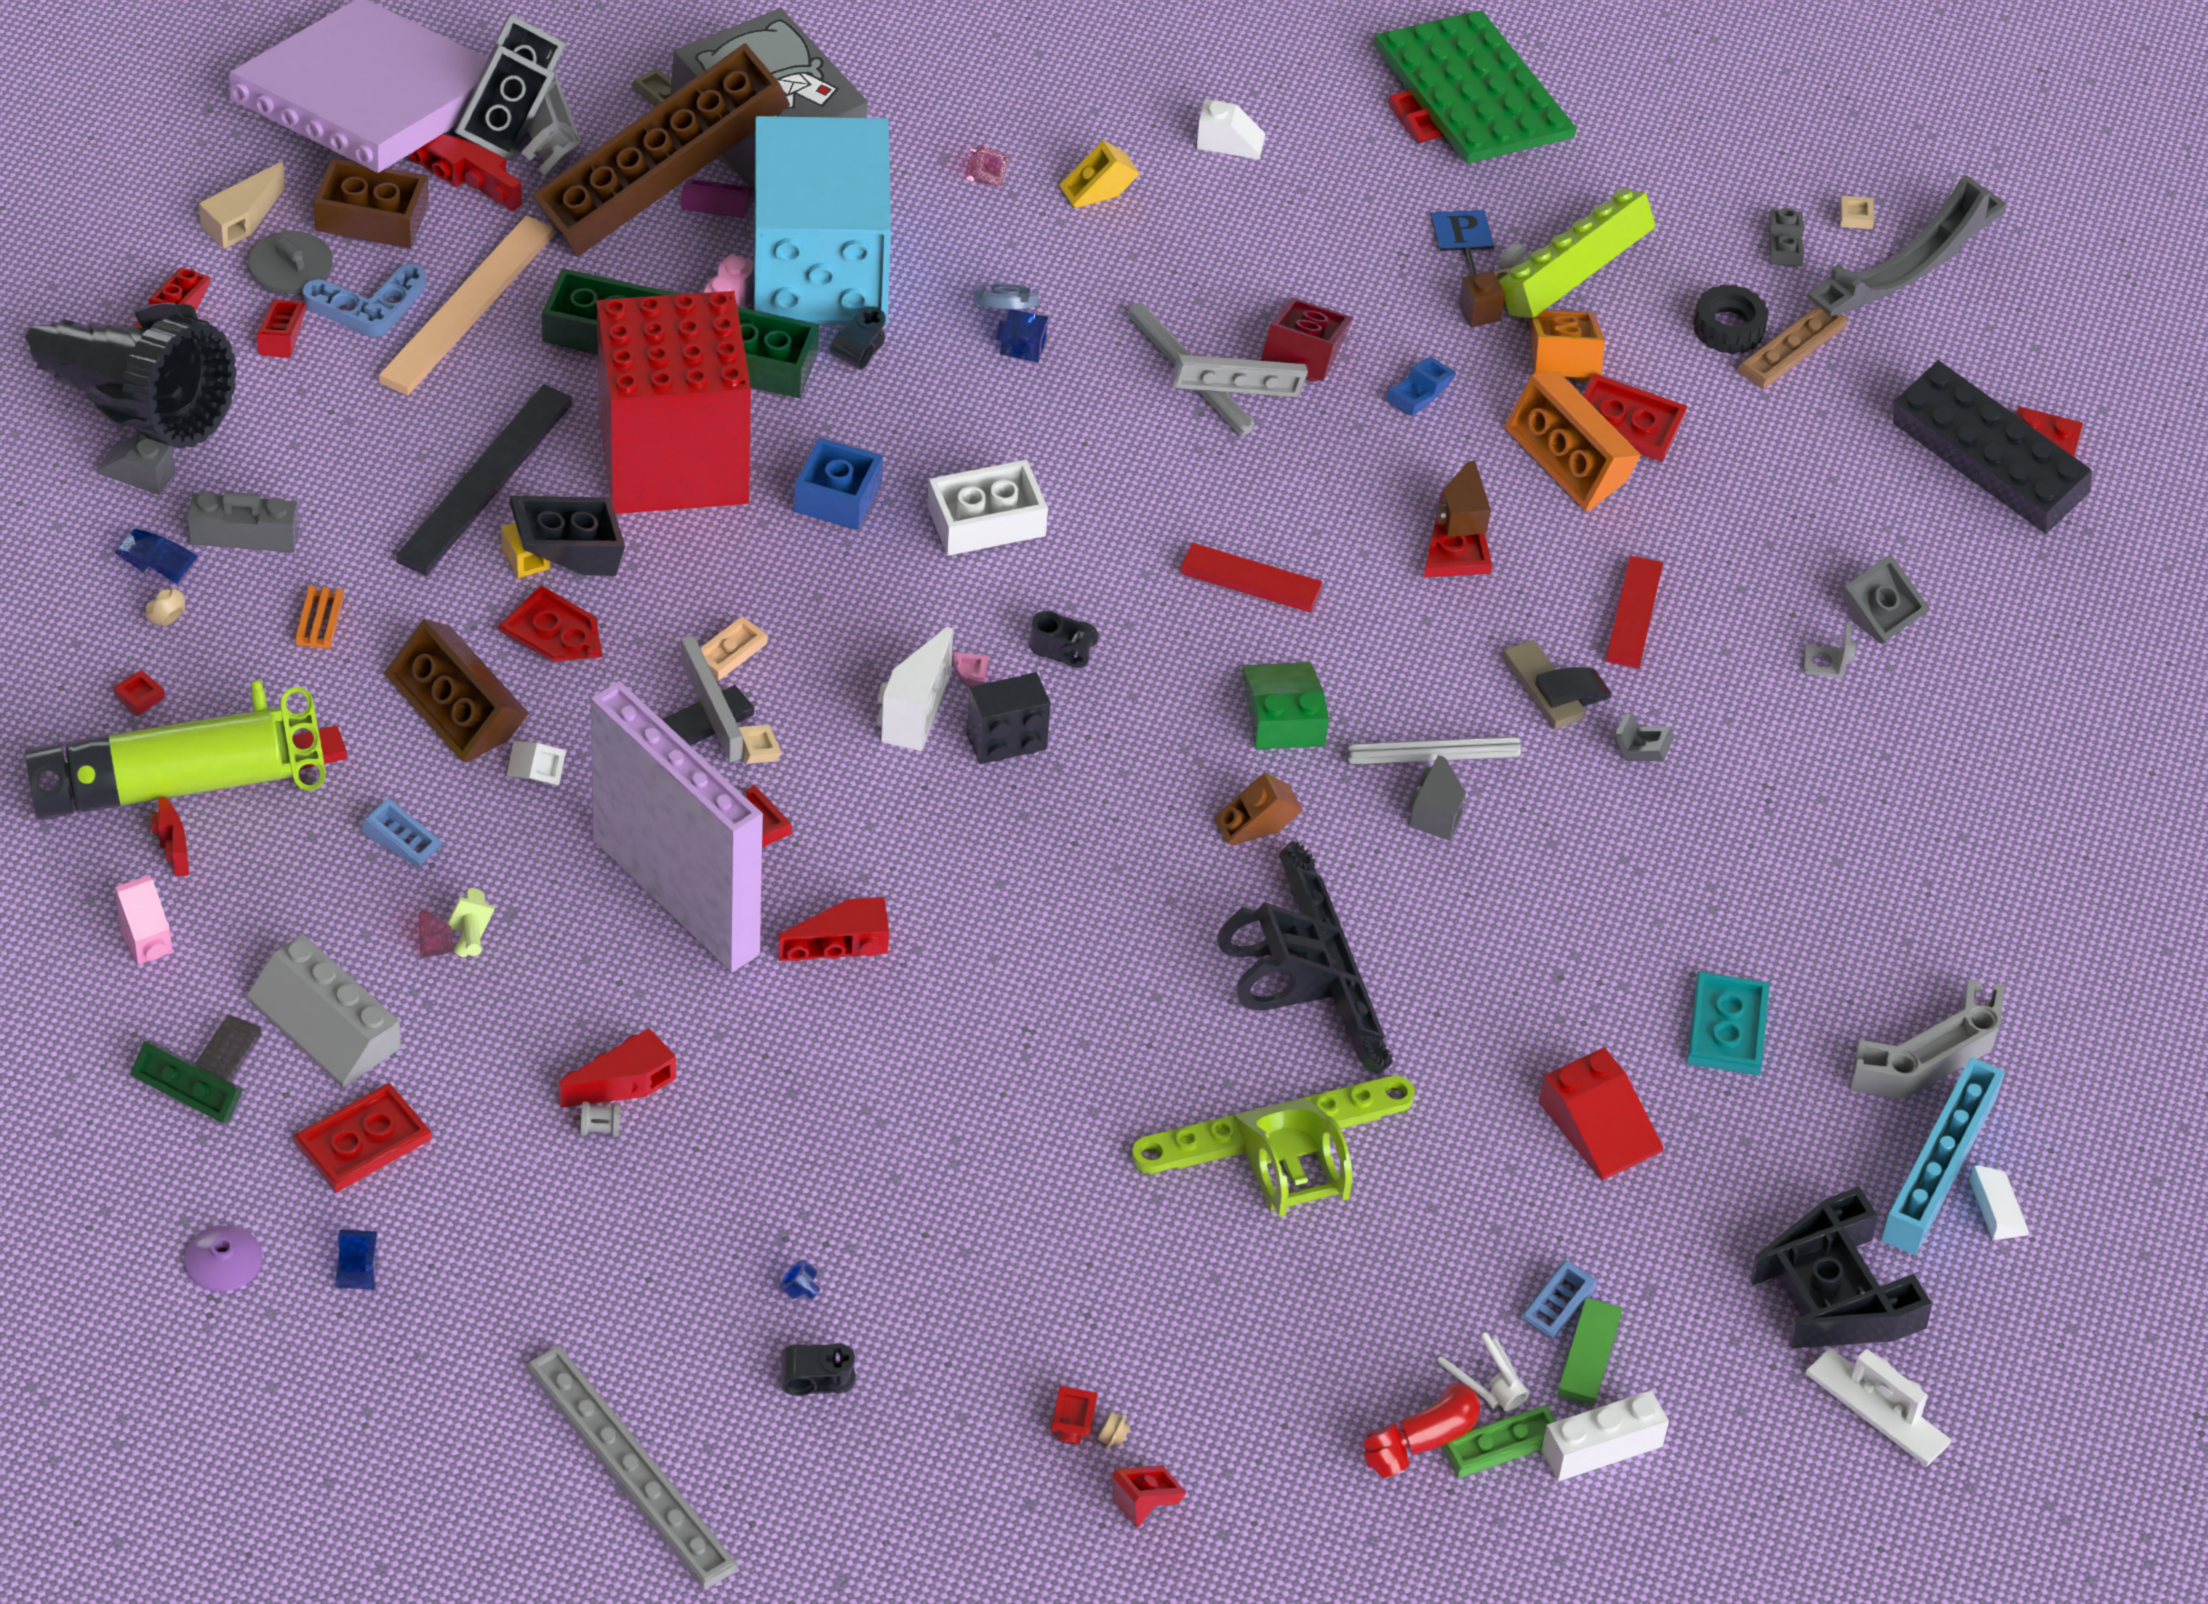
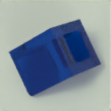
M339 1230L336 1288L375 1290L379 1263L377 1231Z

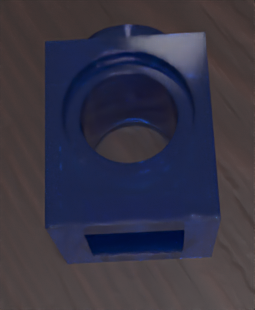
M1009 309L1006 320H1000L996 333V340L1001 341L1000 355L1039 363L1047 341L1048 316Z

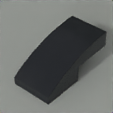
M1564 668L1548 671L1536 676L1535 685L1551 708L1576 700L1584 707L1611 698V691L1597 671L1592 668Z

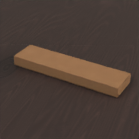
M1816 306L1740 363L1738 373L1761 389H1765L1847 326L1848 318L1841 313L1830 316L1820 307Z

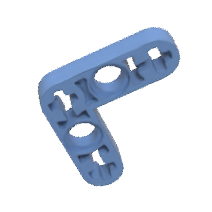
M417 264L402 265L370 300L328 281L316 279L304 285L303 300L306 303V308L314 313L367 336L379 337L386 334L424 292L426 288L425 270ZM389 297H399L402 299L398 303H387L384 301ZM342 305H352L355 307L351 311H341L338 309Z

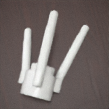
M1485 1332L1481 1334V1338L1501 1371L1489 1383L1492 1387L1491 1392L1445 1358L1439 1357L1437 1359L1438 1364L1483 1397L1492 1409L1500 1405L1504 1411H1511L1520 1406L1529 1396V1391L1518 1378L1498 1339L1493 1338L1491 1340Z

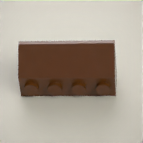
M423 619L384 672L386 677L463 762H469L509 741L529 714L452 627L446 624Z

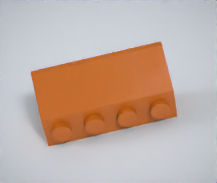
M1560 372L1532 374L1504 426L1516 441L1585 511H1590L1627 482L1641 456Z

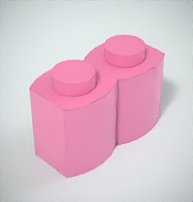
M734 254L727 256L719 265L718 275L707 283L704 293L735 291L737 306L745 308L753 297L754 262Z

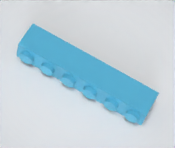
M1970 1057L1888 1215L1881 1241L1915 1256L1917 1255L1997 1099L2005 1073L2004 1070Z

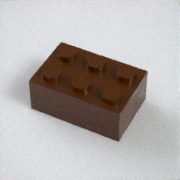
M332 158L313 201L315 231L411 249L429 206L428 175L390 168L377 173L357 162Z

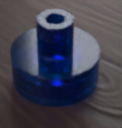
M805 1259L800 1260L783 1277L779 1287L780 1290L791 1299H796L804 1294L812 1300L820 1291V1287L813 1282L817 1275V1269Z

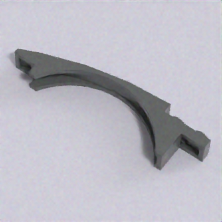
M1966 175L1959 180L1954 191L1930 224L1901 252L1885 263L1862 272L1847 271L1843 266L1837 264L1832 268L1830 278L1808 292L1807 298L1830 316L1847 312L1883 298L1923 277L1960 253L1961 244L2006 212L2007 204Z

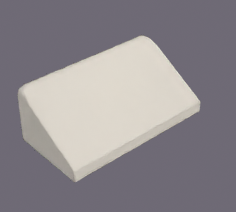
M1980 1165L1973 1166L1969 1182L1992 1240L2028 1235L2029 1230L2006 1172Z

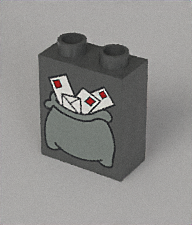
M782 8L674 50L670 96L746 43L781 84L790 103V106L774 117H867L868 101ZM756 130L722 154L754 192Z

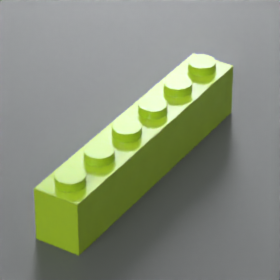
M1630 188L1616 191L1607 202L1594 207L1593 212L1588 216L1575 221L1569 230L1553 237L1550 244L1543 249L1534 251L1531 254V258L1511 268L1510 273L1499 280L1505 292L1504 299L1509 316L1536 317L1654 229L1656 224L1647 193L1632 191Z

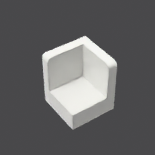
M513 741L507 776L531 779L550 785H559L566 750L535 742Z

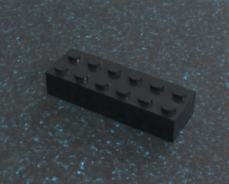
M1939 360L1893 401V424L2045 534L2091 492L2092 469Z

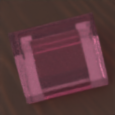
M423 909L419 912L420 958L448 954L452 951L451 926Z

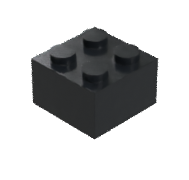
M1037 672L969 687L967 736L980 765L989 762H999L1024 754H1034L1047 749L1051 702Z

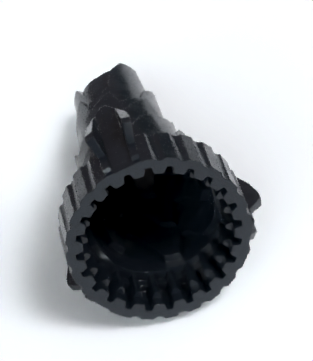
M163 303L138 307L135 310V316L142 328L126 325H105L91 320L89 325L66 319L60 322L53 321L51 326L42 324L29 328L25 339L30 346L33 360L38 363L37 369L54 373V378L73 384L75 387L87 392V398L116 426L123 428L132 424L138 434L176 448L194 447L197 443L207 440L208 436L217 430L232 403V395L235 392L236 386L235 379L237 377L236 360L234 353H232V346L226 340V335L219 331L217 327L210 325L209 321L198 319L195 308L191 305Z

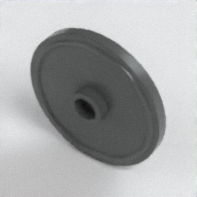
M284 231L269 235L259 241L249 255V270L252 278L261 287L280 294L303 293V287L309 281L316 279L326 280L333 266L332 254L326 243L314 235L299 231Z

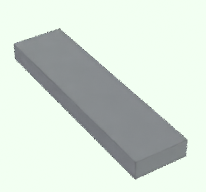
M1179 354L1170 381L1173 388L1299 397L1308 370L1305 364Z
M693 635L682 637L681 663L729 762L741 760L743 756V735L696 638Z

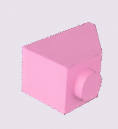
M150 874L115 887L120 933L137 964L156 960L165 954L171 953L170 928Z

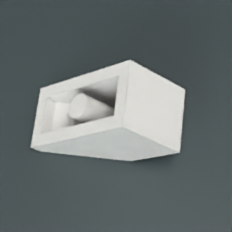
M1205 99L1199 120L1197 149L1260 160L1265 133L1237 104Z

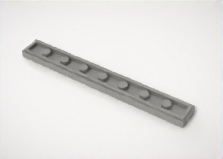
M560 1345L526 1363V1369L530 1376L703 1590L737 1571V1562Z

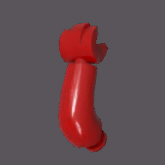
M1454 1382L1448 1385L1441 1393L1439 1400L1435 1404L1398 1421L1400 1430H1398L1396 1422L1386 1427L1366 1432L1367 1439L1363 1441L1365 1449L1363 1455L1368 1468H1373L1382 1479L1391 1477L1409 1466L1410 1460L1406 1452L1407 1448L1411 1455L1441 1447L1464 1436L1474 1427L1480 1414L1481 1407L1477 1393L1465 1383Z

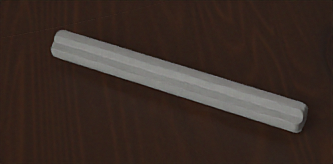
M1512 736L1354 743L1348 745L1347 757L1351 765L1435 761L1438 755L1445 757L1446 760L1513 758L1520 756L1521 741L1519 737Z

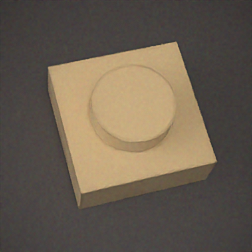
M1841 195L1839 203L1840 227L1873 229V198Z
M770 725L739 727L743 735L742 757L745 764L776 762L782 752Z

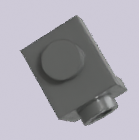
M1625 713L1620 725L1615 730V742L1620 747L1625 761H1664L1675 737L1671 726L1638 727L1633 713Z

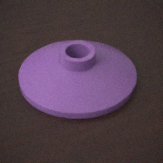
M235 1226L212 1227L195 1236L187 1246L184 1255L185 1269L192 1281L202 1288L219 1292L235 1290L248 1284L258 1274L262 1265V1249L257 1239L242 1228ZM222 1250H227V1251L224 1252V1253L218 1252V1251H222Z

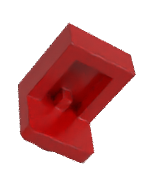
M1059 1386L1053 1421H1051L1050 1426L1051 1434L1058 1435L1057 1441L1072 1445H1080L1081 1439L1090 1441L1098 1398L1097 1392Z

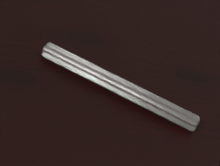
M1138 302L1129 308L1130 319L1174 366L1179 354L1191 355L1143 303ZM1198 390L1240 436H1245L1254 430V421L1227 392Z

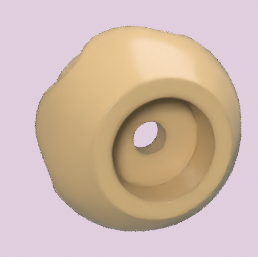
M174 586L171 590L165 589L160 591L157 600L150 601L146 605L145 616L147 620L161 626H167L177 620L185 610L183 592H180Z

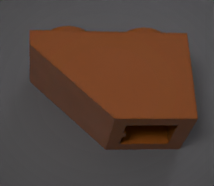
M1264 772L1213 818L1227 844L1234 845L1278 833L1300 814L1303 809L1288 783Z

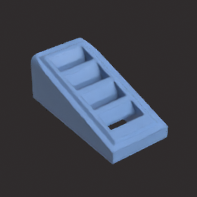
M387 798L364 819L361 832L368 838L417 867L422 865L443 844L442 841L390 798ZM387 821L391 823V825L386 827L384 823ZM399 828L402 832L397 836L393 832ZM409 835L412 836L414 839L409 844H406L404 840ZM421 842L427 845L420 853L414 850Z
M1565 1259L1521 1315V1320L1553 1340L1584 1305L1585 1299L1590 1298L1596 1290L1597 1280ZM1566 1281L1577 1288L1578 1292L1575 1294L1562 1284ZM1558 1291L1571 1301L1567 1304L1553 1294ZM1547 1301L1551 1302L1562 1310L1561 1314H1557L1544 1304ZM1540 1311L1554 1320V1323L1549 1326L1537 1318L1535 1314Z

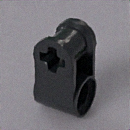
M874 306L860 309L846 327L841 329L835 336L830 354L859 370L864 369L873 355L885 343V334L882 330L886 323L884 311Z
M1041 611L1033 617L1029 647L1038 656L1047 657L1074 668H1083L1090 659L1089 651L1091 647L1098 642L1099 633L1094 626L1087 622L1076 621L1052 611Z
M841 1343L828 1345L796 1344L784 1348L781 1352L783 1391L792 1396L822 1393L840 1394L849 1391L856 1381V1373L853 1368L855 1364L854 1351L849 1346ZM837 1353L840 1356V1361H836ZM836 1376H840L839 1384L837 1383Z

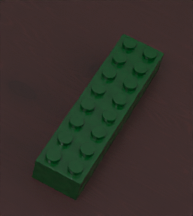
M562 268L542 311V342L598 354L597 300L679 295V293ZM737 306L750 387L801 398L819 353V324Z

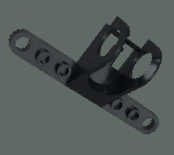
M1289 842L1279 852V857L1290 883L1291 893L1297 901L1301 914L1266 902L1256 911L1241 907L1223 924L1217 934V943L1223 953L1233 957L1253 955L1256 958L1261 957L1239 979L1236 986L1238 999L1244 1007L1262 1011L1334 997L1335 1006L1340 1011L1346 1027L1345 1032L1351 1039L1359 1061L1369 1071L1381 1074L1392 1064L1393 1056L1389 1054L1391 1051L1386 1049L1383 1041L1385 1035L1322 876L1316 872L1315 859H1312L1313 855L1308 854L1309 850H1304L1305 846H1300L1299 842ZM1252 922H1260L1265 940L1250 946H1238L1231 942L1233 935L1238 929ZM1289 951L1301 954L1303 959L1290 955ZM1272 955L1274 961L1262 957ZM1289 972L1294 975L1292 983L1280 993L1266 997L1255 996L1250 993L1254 983L1267 974Z

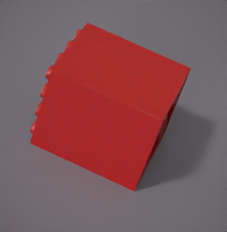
M735 291L597 300L599 422L609 493L615 514L749 504L751 387Z

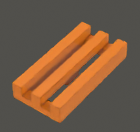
M309 585L296 633V645L332 648L344 600V589L337 588L336 593L330 592V587H323L322 591H316V586ZM316 600L319 601L311 635L308 638L306 635ZM333 602L324 639H318L327 603Z

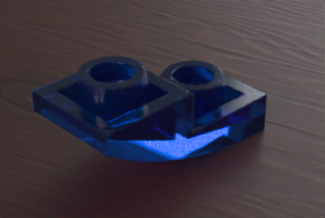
M133 529L115 551V554L144 573L150 566L176 585L198 558L193 552L167 538L139 529Z

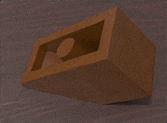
M1475 460L1468 461L1445 486L1441 503L1436 505L1437 521L1439 524L1444 525L1447 537L1483 534L1488 531L1491 508Z

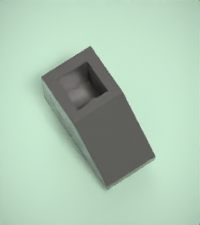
M1438 755L1432 768L1426 766L1420 780L1422 788L1420 792H1413L1407 811L1412 812L1410 827L1450 841L1463 814L1466 792L1446 758Z

